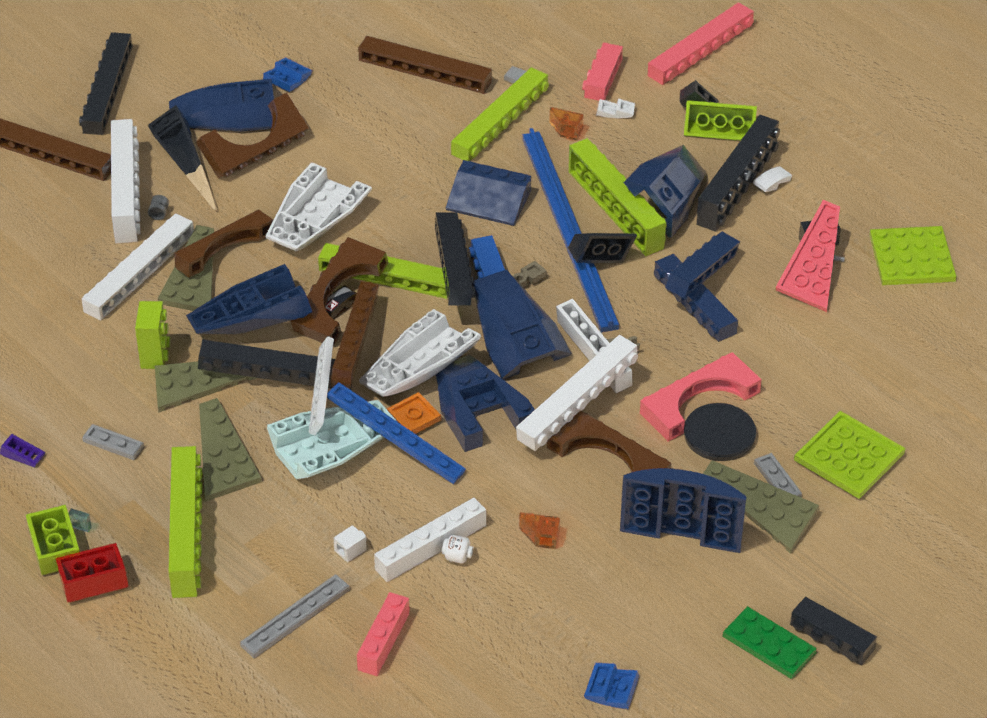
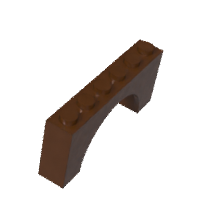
M287 92L273 99L268 105L272 115V127L268 137L251 145H238L225 140L215 129L198 139L196 144L218 179L223 176L227 178L234 173V170L238 168L242 170L249 165V162L253 161L256 163L266 153L271 155L277 151L278 147L282 146L284 148L292 143L291 140L295 138L299 140L305 136V132L309 127Z
M347 237L345 242L339 246L336 255L330 259L327 268L321 272L319 280L310 289L307 298L312 312L303 318L291 320L293 331L323 343L326 337L333 338L334 345L342 332L339 322L332 319L326 312L328 298L338 285L349 278L366 274L380 276L389 263L386 252Z
M579 411L570 422L561 427L557 434H554L547 440V449L561 457L574 450L594 448L616 455L626 463L631 472L659 468L671 469V462L666 458H662L650 449L641 446L634 440L622 435L619 431L608 427L603 422L582 411Z

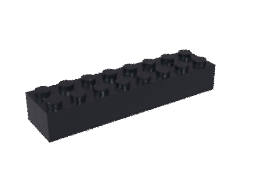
M761 114L758 116L699 196L696 225L714 232L724 225L726 217L732 214L734 206L739 204L741 196L747 193L749 185L753 184L757 174L762 172L764 164L770 161L772 153L777 151L779 146L777 138L780 134L778 120Z

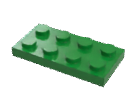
M748 606L723 631L722 636L790 679H793L816 654L817 650L816 647Z

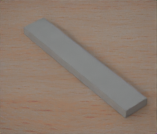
M335 574L242 640L240 646L255 659L350 591L349 585Z

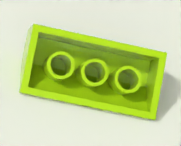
M687 101L684 136L741 140L756 120L757 106Z

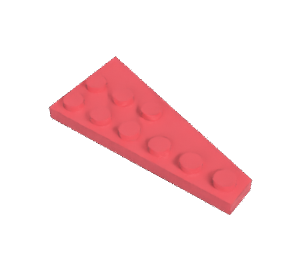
M825 200L822 201L776 285V291L827 312L840 206Z

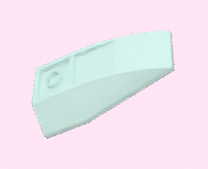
M379 400L369 401L370 404L395 420ZM339 406L325 409L324 423L316 435L309 433L311 411L302 412L267 425L276 455L296 479L308 478L342 465L385 438Z

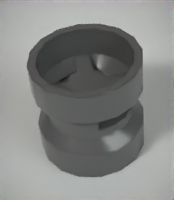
M163 195L152 197L151 205L148 209V215L152 219L162 220L165 218L166 210L169 206L168 198Z

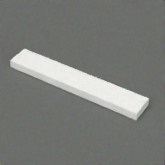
M326 337L319 347L309 433L312 435H316L324 423L334 341L330 337Z

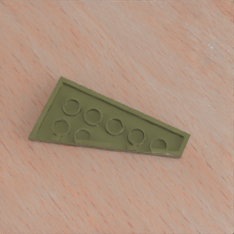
M218 398L199 404L205 502L261 483L259 472Z
M712 460L703 472V474L719 479L743 493L747 497L745 515L762 530H766L771 534L777 543L780 542L784 545L790 554L819 511L818 504Z

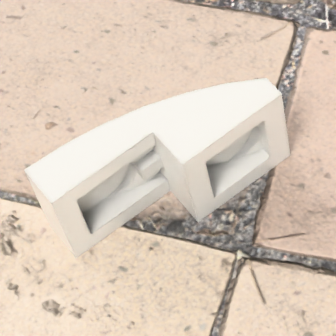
M600 99L596 115L607 118L633 117L635 103L618 99L616 104Z
M778 166L758 176L753 181V184L764 192L777 190L780 183L791 180L792 174Z

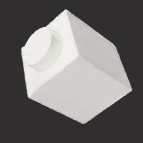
M352 525L334 537V551L348 563L366 551L367 538L361 530L356 529Z

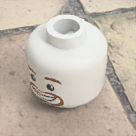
M451 535L444 540L442 554L445 555V559L448 561L463 564L467 558L471 559L474 547L470 546L469 538Z

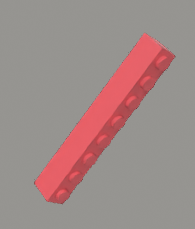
M738 2L648 62L647 76L661 85L671 81L687 68L753 24L754 11Z

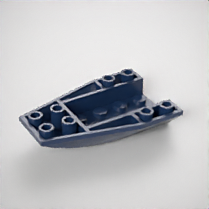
M272 79L230 82L193 90L170 100L169 109L177 105L189 128L228 131L268 130L272 127V115L268 107L269 103L274 99Z
M683 144L640 164L623 183L634 196L643 190L646 191L648 196L660 208L661 212L665 214L664 219L667 224L665 233L671 238L688 219L706 171Z
M507 269L473 281L485 347L502 379L519 374L521 366L550 355L553 361L572 354L556 323Z

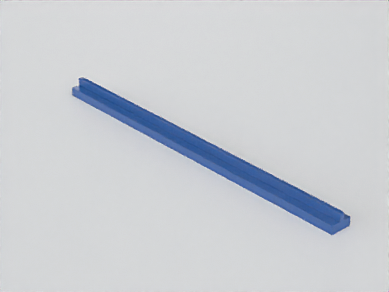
M529 128V133L522 134V140L601 333L619 330V323L594 263H576L568 249L574 235L582 233L540 132H534L533 128Z

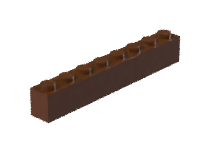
M366 36L358 47L359 61L482 94H485L492 83V68Z
M0 118L1 148L101 181H105L110 175L111 154Z
M360 282L332 368L330 387H334L338 382L348 389L351 387L377 304L379 284Z

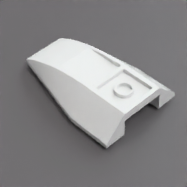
M311 162L291 184L266 234V239L299 251L313 243L352 213L369 194L372 187L358 181L351 188L328 179L327 168Z
M433 309L406 329L360 378L359 382L382 397L406 391L442 371L475 346L481 335L470 328L462 333L449 327L444 314Z

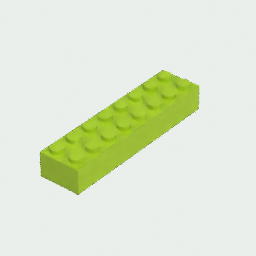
M588 138L569 145L568 172L624 233L637 235L634 244L645 256L663 250L667 226L665 219L656 212L655 208L646 201L644 196L640 194L634 196L628 190L627 186L623 183L626 180L625 176L616 169L614 164L608 161L606 156Z
M196 446L172 447L169 579L172 598L197 597V589L201 588V576H198L201 572V560L198 559L202 556L201 544L198 543L202 541V531L198 527L202 525V514L198 512L202 510V497L199 498L202 494V482L199 481L203 479L202 467H198L201 466V455L197 454Z

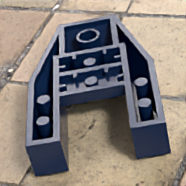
M283 264L230 287L187 314L186 317L196 334H241L303 318L311 313L312 309L305 291L301 286H295L290 270Z
M471 355L456 359L436 374L441 414L464 452L483 446V430L475 417L502 408L516 429L535 410L528 398Z

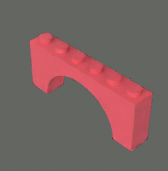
M731 352L705 365L703 368L691 372L686 377L676 380L667 387L640 400V414L669 442L684 434L685 420L682 418L679 409L686 400L706 391H726L741 397L743 400H747L760 393L761 378Z

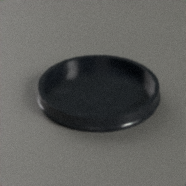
M710 403L700 406L690 413L685 421L684 436L687 445L699 456L713 461H730L740 458L750 451L756 438V426L752 418L739 407L726 403Z

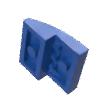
M283 58L275 62L274 69L263 74V79H272V84L290 92L300 86L312 74V70L288 58Z
M595 663L584 694L585 699L610 707L629 709L639 679L638 670L617 669L616 664Z

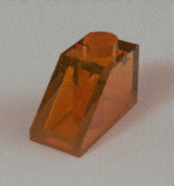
M550 107L549 123L560 137L577 141L583 130L584 114Z

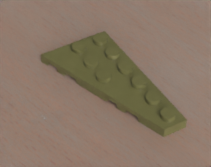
M196 225L185 247L214 233V228ZM213 256L209 258L202 272L190 278L174 267L158 297V301H162L163 305L190 311H194L212 299Z
M198 361L155 366L158 413L165 411L166 407L172 405L176 407L182 405L181 402L189 399L196 400L222 391V388L231 385L233 387L238 385L239 381L256 378L198 369Z

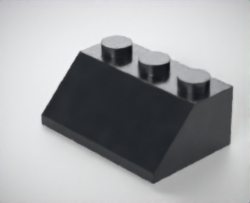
M631 233L575 234L568 249L576 263H623L637 235Z

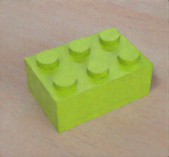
M139 301L135 331L141 369H155V366L164 365L165 361H168V350L166 349L170 348V336H167L169 325L165 323L167 320V310L163 309L162 301Z
M66 505L26 514L28 530L41 575L58 571L55 558L80 552Z

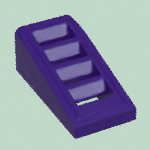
M12 433L1 445L0 455L35 467L45 455L43 450ZM33 454L37 455L34 460L31 459Z

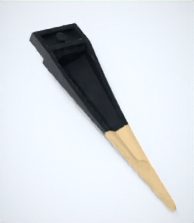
M175 105L148 124V127L156 140L214 211L218 213V208L188 123L180 109Z

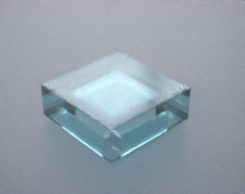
M71 508L68 514L72 527L89 532L92 527L90 514Z

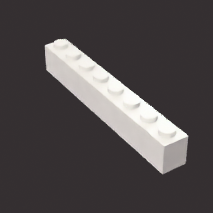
M175 213L136 250L132 251L124 261H121L114 270L109 272L103 280L98 282L93 289L83 296V312L100 321L105 318L189 240L194 231L193 221Z
M618 335L516 427L517 440L534 451L540 446L545 445L551 436L557 434L562 426L570 422L592 399L597 398L604 388L609 387L615 378L621 376L626 368L637 361V345Z

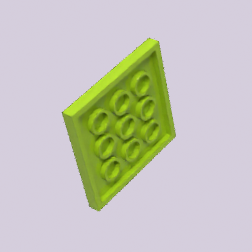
M942 226L870 229L869 236L882 285L956 281V273Z
M839 411L795 454L794 461L860 499L905 454L906 448L844 412Z

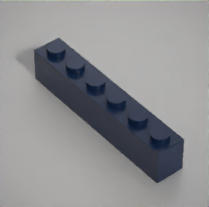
M723 231L716 236L714 235L708 243L705 242L700 249H696L692 256H688L683 263H679L676 269L669 271L666 276L667 284L665 288L682 298L687 297L735 257L741 241Z
M674 253L655 261L654 276L664 286L667 284L666 276L669 271L676 269L677 265L682 263ZM703 283L685 298L670 291L676 300L683 304L688 313L692 314L698 323L703 325L710 336H713L718 342L737 334L738 319Z

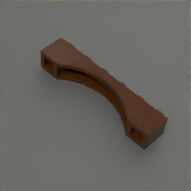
M258 209L175 252V268L190 278L202 272L209 258L219 250L236 243L260 241L266 238L273 219Z

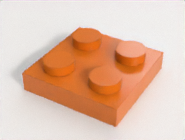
M419 392L387 408L388 412L398 423L414 434L441 421V414Z

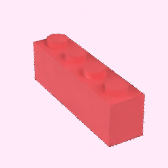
M603 42L601 49L597 50L596 59H593L592 69L588 70L587 80L583 82L584 98L594 100L606 99L622 62L623 46Z
M389 592L357 653L358 671L378 676L409 616L408 597Z

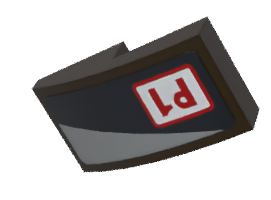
M345 285L334 291L326 304L328 315L334 319L343 308L348 309L354 302L357 293Z

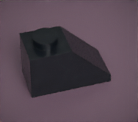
M696 80L680 90L679 102L683 107H686L687 101L718 103L719 101Z

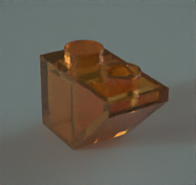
M520 512L519 529L536 547L556 549L560 532V518Z

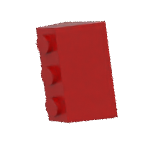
M116 543L55 558L67 603L128 587L125 566Z

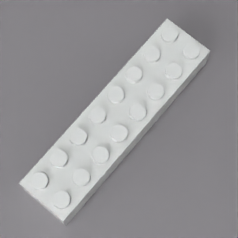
M132 119L111 120V198L115 243L137 242V234H141L140 223H137L140 222V211H138L140 210V200L138 199L140 197V189L138 187L140 185L138 175L140 171L139 163H137L139 162V151H137L139 150V141L135 138L137 137V126H133Z

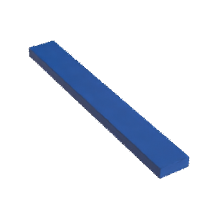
M340 382L327 393V398L452 484L465 473L466 468Z

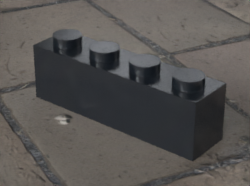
M806 596L791 613L790 625L796 630L807 634L815 641L821 642L831 650L844 655L850 661L856 662L861 666L875 650L877 636Z

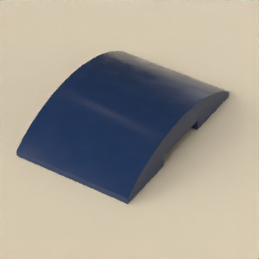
M669 468L631 472L623 475L620 532L660 539L661 533L698 539L702 547L740 553L747 497L733 486L698 472Z

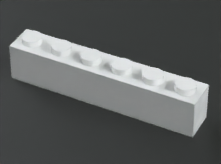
M573 299L556 306L557 322L589 361L609 344ZM630 367L626 368L621 376L612 381L610 387L615 393L632 386V370Z
M475 498L470 499L375 553V570L386 582H389L441 552L445 538H449L451 535L467 537L485 527L486 509Z

